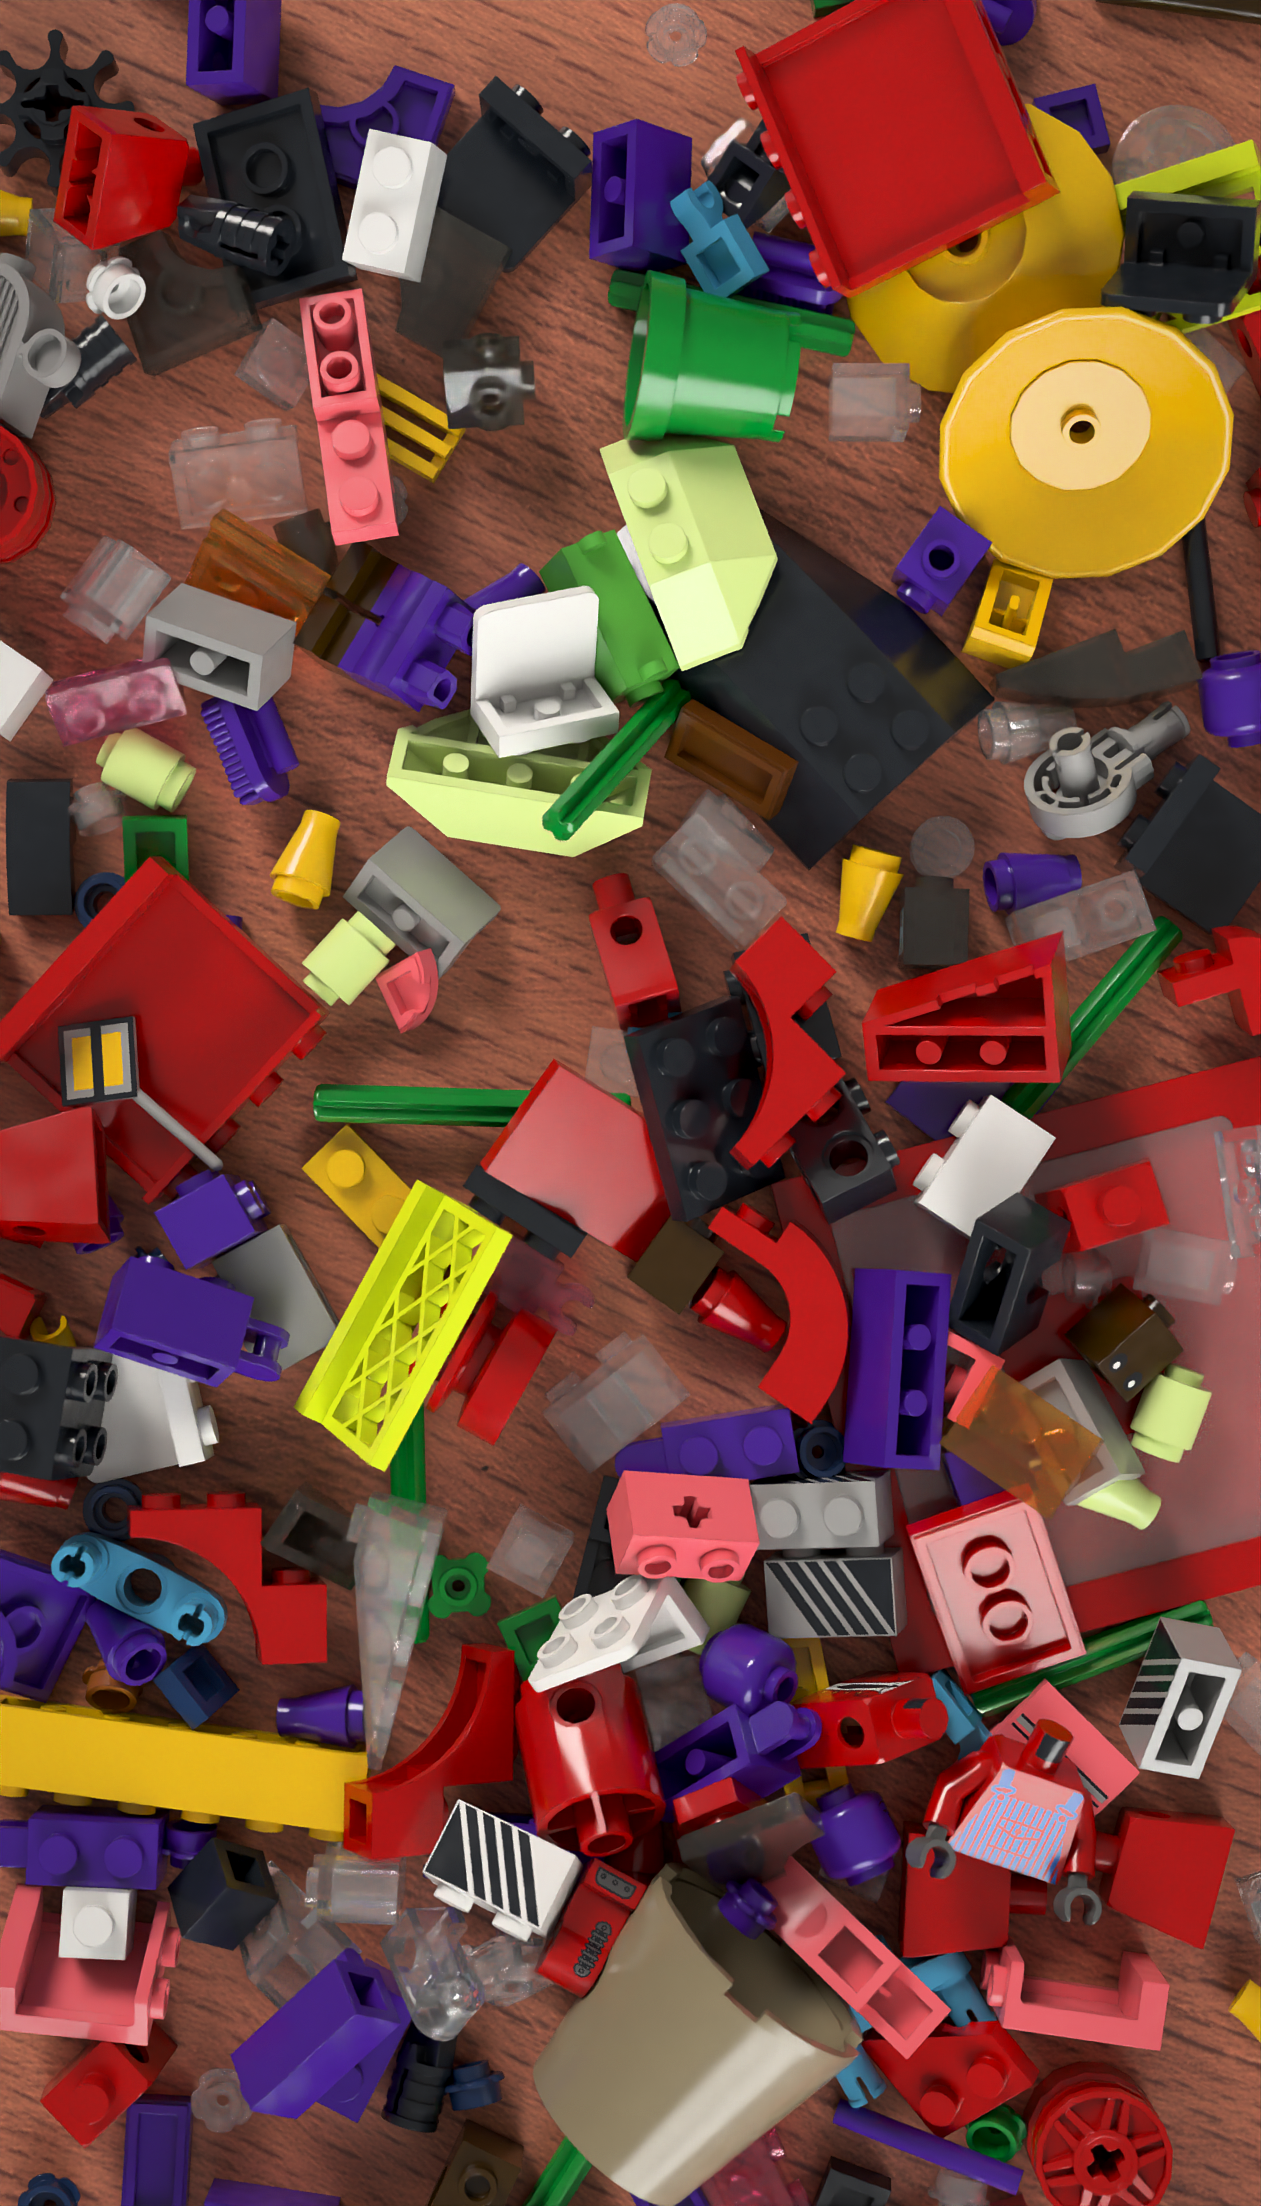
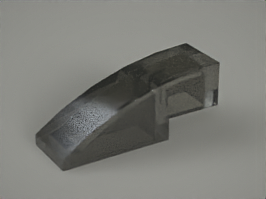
M1113 629L998 673L990 682L989 687L993 697L1030 705L1062 708L1114 707L1154 700L1190 689L1203 676L1185 630L1124 652L1117 631Z

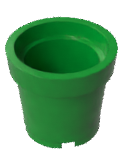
M648 270L639 296L628 358L623 404L624 439L662 441L665 434L780 442L785 431L773 427L777 415L790 416L794 400L801 342L789 340V325L801 326L800 314L771 309L686 288L684 278Z

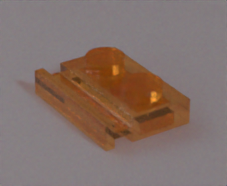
M223 508L212 517L209 524L211 526L209 533L202 540L184 584L296 622V638L319 600L324 587L329 583L331 575Z
M992 1365L957 1416V1421L947 1436L944 1435L939 1444L1041 1515L1052 1520L1057 1513L1056 1510L1066 1495H1069L1105 1441Z

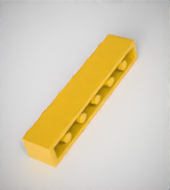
M0 1694L1 1796L25 1797L28 1796L29 1789L54 1792L53 1800L66 1805L88 1806L92 1804L93 1798L118 1801L117 1809L130 1814L152 1815L156 1813V1807L182 1810L181 1818L195 1823L215 1824L219 1823L220 1816L245 1819V1827L254 1831L278 1833L283 1831L284 1825L309 1828L308 1835L312 1838L341 1842L344 1838V1783L363 1780L371 1775L374 1746L357 1744L355 1749H349L296 1737H280L275 1732L202 1723L192 1730L185 1720L131 1712L108 1713L94 1707L52 1701L43 1703L30 1698Z

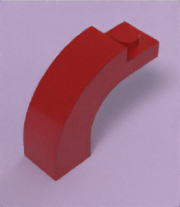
M743 1202L738 1210L729 1205L722 1206L708 1228L767 1268L781 1284L790 1309V1328L787 1341L758 1388L812 1424L838 1384L849 1353L851 1312L846 1287L839 1269L822 1243L797 1220L791 1221L778 1239L769 1233L775 1223L750 1205Z

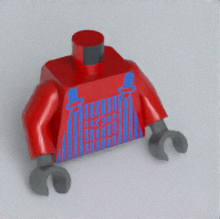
M1040 1719L1037 1721L1026 1744L999 1734L987 1738L979 1751L970 1752L941 1771L936 1778L923 1820V1826L927 1829L926 1836L915 1838L906 1848V1859L909 1865L921 1869L925 1864L927 1853L932 1848L935 1858L930 1867V1877L944 1879L952 1873L956 1863L955 1851L1055 1885L1058 1884L1061 1876L1068 1878V1887L1060 1890L1055 1896L1053 1902L1054 1912L1060 1920L1069 1922L1071 1918V1902L1079 1895L1084 1902V1912L1082 1914L1084 1925H1094L1100 1919L1102 1906L1098 1895L1092 1890L1087 1889L1088 1880L1095 1877L1097 1833L1091 1793L1083 1786L1075 1763L1065 1758L1073 1741L1071 1732L1057 1722Z

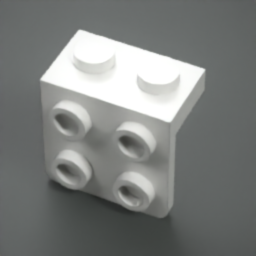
M580 586L486 604L479 607L474 613L470 715L499 758L511 755H525L535 750L568 743H582L592 738L618 733L620 712L594 677L599 598L591 587Z
M113 1354L112 1363H115L118 1369L117 1385L112 1399L109 1402L105 1401L101 1427H104L107 1431L106 1450L101 1463L98 1466H94L91 1475L87 1476V1478L94 1483H102L179 1464V1467L205 1461L214 1456L212 1444L219 1443L217 1422L211 1405L203 1407L198 1382Z
M632 1575L621 1581L611 1591L593 1598L590 1594H583L571 1600L562 1608L558 1615L560 1621L550 1639L539 1649L537 1653L539 1659L528 1681L536 1692H542L617 1663L621 1664L623 1673L703 1644L710 1627L675 1577L649 1579L643 1578L642 1575Z

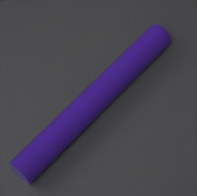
M840 2098L832 2121L833 2124L1016 2196L1024 2170L865 2107L852 2108L847 2100Z

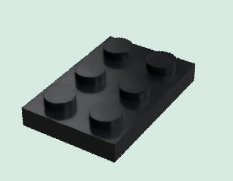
M305 88L193 124L208 197L234 201L244 206L256 208L260 212L265 211L274 214L276 217L287 218L293 222L295 227V246L292 257L285 270L278 276H271L262 271L232 263L230 260H222L234 311L245 314L358 280L355 266L342 260L348 231L319 98L316 92L310 88Z
M722 996L623 1036L672 1221H691L786 1178L781 1158L770 1168L759 1160L754 1166L746 1170L729 1153L749 1127L763 1093L739 996Z

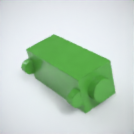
M615 529L605 533L601 530L583 537L578 543L561 548L539 571L548 592L580 586H589L593 589L599 598L594 677L614 704L626 700L630 708L643 705L650 697L664 692L661 683L678 670L680 666Z

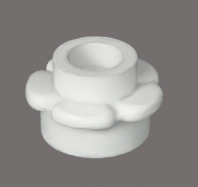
M116 256L108 261L100 262L93 267L87 278L86 287L89 293L86 295V303L96 314L104 312L112 319H124L132 315L144 300L146 293L145 282L140 277L139 271L132 267V262L128 258Z

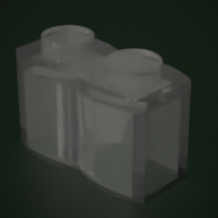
M104 535L59 596L69 606L63 616L92 638L97 637L106 644L109 643L113 636L126 642L172 578L129 544L118 539L115 541Z
M625 1331L594 1354L601 1362V1365L581 1380L578 1374L572 1371L544 1393L551 1404L542 1410V1414L588 1474L613 1457L691 1395L643 1333L631 1340Z
M329 1841L326 1853L315 1854L313 1867H308L305 1894L306 1908H317V1922L398 1925L400 1911L403 1909L405 1898L407 1857L370 1860L343 1849V1842Z

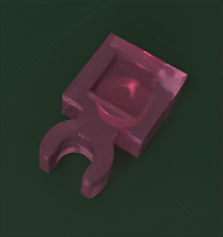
M510 1230L509 1233L513 1236L482 1292L487 1295L491 1290L500 1294L499 1302L515 1313L522 1307L535 1313L540 1306L548 1312L550 1322L559 1327L558 1331L560 1333L573 1336L577 1330V1323L567 1318L562 1313L561 1307L569 1300H577L591 1309L595 1304L594 1294L582 1284L567 1283L563 1285L558 1282L557 1279L564 1270V1263L558 1259L550 1260L523 1242L521 1235Z

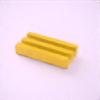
M377 374L381 396L447 434L442 441L382 406L385 425L435 453L431 462H428L387 438L390 458L434 484L466 431L465 425Z

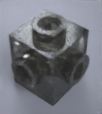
M481 333L470 339L443 340V376L448 429L479 428L485 431H498L508 426L525 425L524 400L536 399L534 360L521 361L519 336L503 337L497 333Z

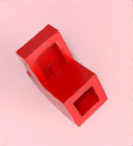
M1239 926L1212 928L1211 931L1217 953L1211 954L1209 949L1186 952L1173 959L1174 966L1157 971L1163 996L1178 1008L1228 992L1235 1023L1252 1037L1261 1034V934Z

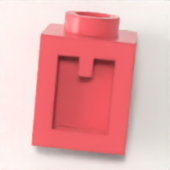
M948 1331L947 1345L969 1356V1359L964 1368L955 1364L945 1379L944 1402L946 1404L943 1408V1416L970 1430L1005 1360L961 1334H954Z

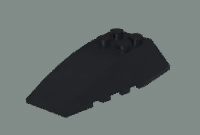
M759 508L778 561L761 603L748 627L749 632L742 649L681 671V668H679L669 677L670 679L678 680L681 689L689 691L691 700L698 701L799 762L780 812L771 820H767L759 814L757 815L809 871L850 834L868 813L946 742L949 743L991 705L995 698L910 606ZM625 525L616 534L676 658L627 525Z

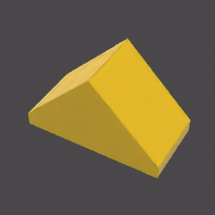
M994 559L961 652L1021 672L1032 658L1036 648L1053 579Z

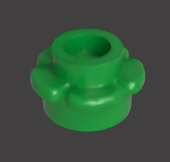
M1005 2103L965 2125V2128L968 2130L966 2142L969 2149L1002 2162L1011 2160L1015 2153L1021 2150L1023 2146L1022 2139H1025L1027 2136V2125L1023 2117Z

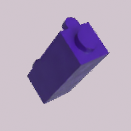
M346 1948L230 2055L240 2081L241 2094L248 2103L250 2111L292 2119L299 2118L401 2024L379 1969L365 1966L362 1957L357 1951L352 1948Z

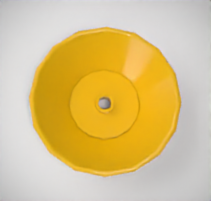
M1032 104L1024 105L1061 193L979 233L978 243L971 251L962 252L958 244L852 298L846 297L850 317L880 360L927 390L954 393L963 373L1010 330L1060 309L1105 307L1100 304L1101 289L1120 267L1125 232L1112 176L1079 131Z
M1124 307L1060 309L1006 332L963 373L940 423L939 479L955 516L992 542L988 551L999 561L1052 579L1109 577L1163 555L1204 519L1230 469L1234 413L1216 365L1176 326ZM1084 420L1091 423L1090 428L1082 433H1075L1070 430L1071 426L1078 421Z

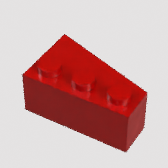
M1063 931L877 989L862 1022L868 1081L1060 1083L1072 1049Z

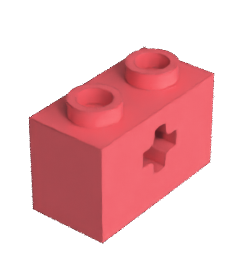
M624 1470L606 1509L616 1574L642 1575L649 1579L664 1577L697 1578L714 1583L729 1580L741 1581L760 1544L748 1479Z

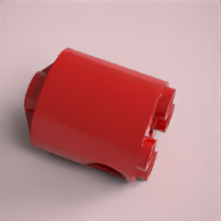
M620 1663L542 1692H536L528 1679L524 1681L520 1686L522 1699L515 1706L514 1720L537 1836L565 1851H582L583 1854L593 1857L612 1855L628 1848L632 1840L652 1830L661 1821L666 1809L665 1797L639 1686L633 1678L623 1675Z

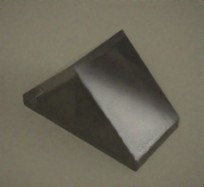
M304 1482L296 1489L260 1544L266 1550L351 1591L386 1537L309 1483Z

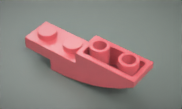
M362 288L299 298L312 404L318 424L331 532L335 546L398 536L399 530L393 494L395 489Z
M777 1841L771 1843L770 1849L763 1855L745 1860L732 1859L727 1861L716 1873L725 1883L731 1879L736 1880L738 1883H745L748 1878H753L766 1887L778 1903V1906L772 1911L777 1918V1923L773 1930L906 2059L912 2055L951 2011L936 1994Z

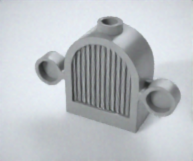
M0 253V425L13 435L32 439L49 388L62 387L75 377L80 367L81 353L78 346L65 336L64 319L58 304L49 294L32 282L36 271L35 265L21 257Z

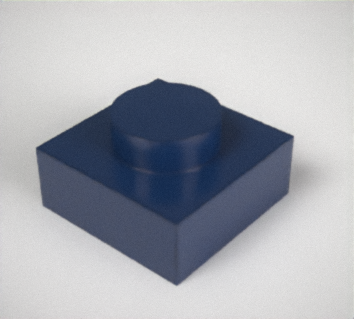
M203 1643L190 1647L153 1679L154 1683L166 1696L172 1708L182 1716L192 1730L211 1717L240 1690Z

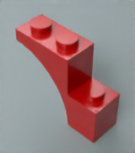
M782 916L729 969L740 982L757 1011L766 1044V1078L758 1109L741 1139L729 1151L746 1170L754 1166L759 1160L770 1168L796 1142L788 1131L805 1114L815 1123L842 1096L834 1085L846 1074L791 1018L797 1013L806 1021L833 995L824 985L837 971Z
M246 1492L207 1493V1503L181 1504V1494L148 1493L142 1494V1505H127V1532L131 1538H150L182 1546L211 1562L232 1582L239 1592L250 1617L255 1638L256 1657L262 1665L327 1663V1584L320 1577L310 1578V1568L308 1567L272 1568V1579H262V1508L256 1502H246Z
M488 1643L462 1644L461 1662L453 1694L444 1714L427 1739L413 1753L392 1768L363 1780L344 1783L343 1849L370 1860L431 1854L449 1819V1809L444 1798V1787L513 1781V1761L516 1759L519 1749L518 1735L514 1727V1696L519 1688V1671L514 1662L515 1650Z

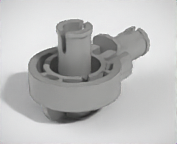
M1166 701L1139 723L1127 730L1118 727H1111L1109 730L1104 728L1092 738H1090L1088 732L1084 734L1083 729L1078 727L1065 728L1056 732L1050 739V749L1041 754L1031 764L1024 779V790L1031 817L1036 825L1040 827L1043 834L1054 841L1065 838L1089 837L1105 832L1123 821L1135 805L1137 799L1136 790L1154 778V769L1151 761L1167 748L1172 747L1189 735L1190 725L1184 713L1176 705L1172 707V703ZM1060 785L1056 794L1052 792V789H1056Z

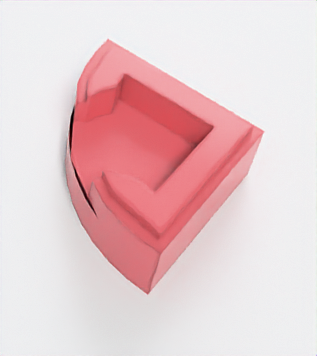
M431 948L409 956L375 977L401 1034L417 1028L426 1020L434 1007L438 992V970Z

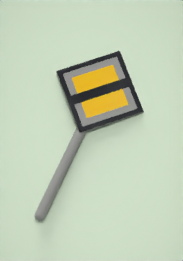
M134 1016L58 1026L63 1107L132 1098L212 1170L220 1171L223 1168V1162L140 1089L136 1018Z

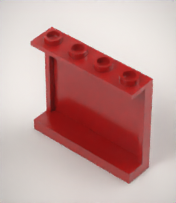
M855 0L757 54L745 46L735 50L743 69L741 73L736 75L737 84L751 110L754 111L759 108L767 131L760 134L763 148L775 169L778 170L783 167L792 189L784 194L787 207L800 229L807 227L816 248L809 252V260L816 277L824 288L831 286L832 290L852 298L1061 193L982 0Z
M162 856L149 857L0 1021V1063L7 1062L61 1113L92 1106L104 1127L106 1155L147 1191L142 1199L150 1205L164 1194L172 1201L179 1196L175 1188L198 1174L191 1166L198 1156L132 1098L63 1107L58 1026L134 1016L136 1018L140 1089L202 1144L208 1147L214 1154H217L241 1128V1125L234 1120V1117L246 1104L251 1101L259 1108L282 1084L284 1079L277 1071L291 1055L294 1054L302 1061L326 1036L327 1032L320 1024L330 1012Z

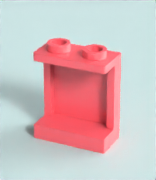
M17 1883L0 1942V2030L147 2046L153 2019L164 2020L167 2012L170 1979L163 1978L165 1967L176 1968L179 1958L181 1933L178 1927H171V1902H157L152 1924L135 1922L134 1946L125 1960L59 1957L62 1914L44 1912L43 1886Z
M1008 1935L1007 1945L994 1948V1951L984 1950L980 1968V1989L987 1990V2004L993 2006L1002 2028L1156 2051L1161 2050L1169 1983L1148 1954L1123 1951L1118 1988L1116 1989L1024 1975L1025 1963L1010 1935Z

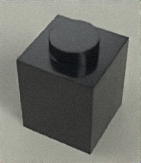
M214 1837L207 1842L167 1887L182 1938L232 1951L279 1902L263 1851Z

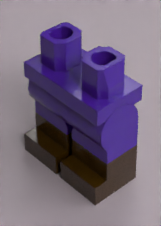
M363 541L352 543L326 587L357 613L380 625L348 610L340 602L322 594L293 641V644L325 669L393 700L400 701L417 712H420L424 704L440 709L446 708L457 690V678L445 668L456 650L472 656L473 616L475 611L447 586L432 581L426 576L402 566L382 555L374 547Z

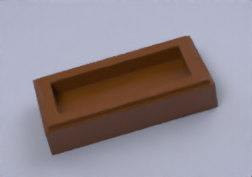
M694 699L682 706L664 756L667 760L767 820H771L780 812L799 763L797 760Z

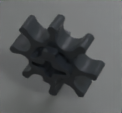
M51 30L48 33L51 49L50 56L47 62L38 69H23L15 63L8 51H0L1 70L4 75L16 81L14 94L4 103H0V124L10 125L16 130L15 140L11 146L0 152V169L5 176L13 177L22 163L28 159H45L50 163L47 183L53 194L57 197L72 106L81 105L137 111L131 101L111 104L99 98L102 85L119 72V67L110 51L103 50L95 63L87 69H72L65 64L68 45L63 34L59 30ZM66 106L67 109L60 111L58 121H49L48 118L56 117L57 107ZM32 135H38L41 139H37Z

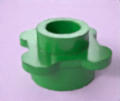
M477 1552L470 1553L466 1558L448 1559L441 1554L432 1557L427 1563V1575L432 1579L433 1596L428 1601L430 1612L440 1619L447 1618L452 1612L468 1611L476 1617L485 1614L491 1606V1597L485 1592L484 1577L489 1570L488 1560ZM460 1579L464 1582L465 1588L462 1591H455L452 1584L455 1580Z

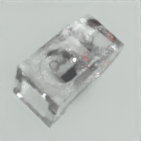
M455 1907L407 1908L382 1939L380 1945L416 2027L434 2040L444 2042L453 2040L484 2004L486 1996L484 1985L480 1978L468 1968V1961L459 1942L460 1938L468 1930V1925L462 1911Z
M496 1927V1936L479 1946L463 1945L457 1949L464 1966L478 1976L484 1987L485 1999L481 1988L469 1977L475 1988L479 1990L481 2001H486L498 2007L510 2006L555 1984L535 1973L537 1961L548 1939L534 1932L531 1933L528 1941L525 1942ZM456 1952V1953L454 1954V1957H455L456 1960H458V1956H459V1955H458V1953ZM451 1959L450 1969L456 1983L462 1987L460 1981H458L460 1974L457 1972L456 1962H453ZM458 1962V1967L460 1970H462L463 1967L462 1963ZM468 1972L469 1975H471L477 1981V1979L470 1972ZM464 1977L462 1979V1983L464 1985V1990L468 1994L470 1983L468 1979ZM472 1987L471 1995L473 1997V2000L475 2002H478L476 1994ZM450 1988V1993H452L455 1999L457 1994ZM466 1993L462 1996L465 2000L468 1998ZM459 1996L456 2001L462 2003L463 2000Z

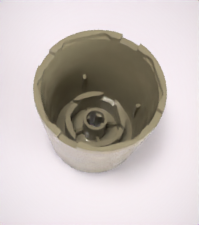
M681 1862L666 1864L654 1877L636 1909L632 1911L625 1922L601 1972L590 1990L583 1998L579 1996L576 1998L533 2067V2078L538 2094L550 2116L570 2142L594 2167L599 2169L613 2182L633 2195L660 2206H674L680 2203L843 2071L860 2054L855 2048L863 2041L859 2024L848 2003L784 1940L780 1942L767 1929L756 1940L750 1939L738 1931L724 1917L718 1907V1901L728 1892L726 1883L703 1869Z

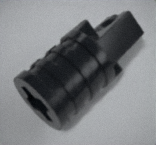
M189 195L177 206L180 239L213 254L219 259L230 260L234 264L262 271L271 276H278L285 270L292 257L295 246V227L293 222L287 218L276 217L274 214L265 211L260 212L256 208L244 206L234 201Z
M102 314L94 319L95 322L92 325L86 326L81 330V334L76 338L70 339L78 346L81 353L79 370L75 377L66 385L59 388H49L40 417L47 419L69 402L77 409L96 394V390L107 385L112 377L118 376L127 365H132L138 360Z
M419 2005L417 2007L402 2047L398 2051L397 2065L393 2069L392 2083L388 2087L387 2101L383 2105L381 2117L384 2120L412 2131L423 2133L437 2131L438 2117L442 2113L444 2096L447 2095L445 2093V2086L449 2084L448 2081L454 2069L453 2063L460 2025L459 2017L436 2006Z

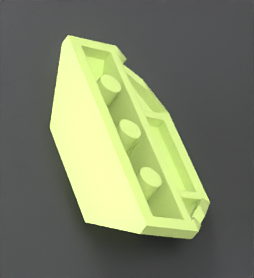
M665 434L662 441L623 439L600 448L599 450L681 671L742 649L749 632L748 627L761 603L778 558L735 446L696 435Z
M469 709L435 718L417 728L414 725L398 728L388 768L386 785L447 837L575 857L642 827L652 769L642 762H638L569 840L559 841L555 839L551 831L543 828L542 816L611 740L601 736L582 743H568L535 750L525 755H511L499 758L470 715Z

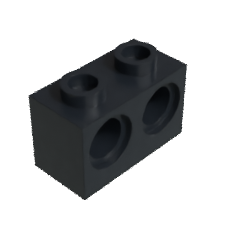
M854 1077L845 1082L841 1078L834 1085L842 1096L831 1106L838 1110L831 1120L824 1123H814L807 1120L808 1116L805 1114L788 1131L796 1140L788 1150L829 1225L897 1191L892 1168L899 1165L900 1160L885 1131L881 1130L873 1134L863 1115L871 1112V1108ZM850 1158H859L867 1162L866 1167L854 1176H842L835 1172L840 1163Z

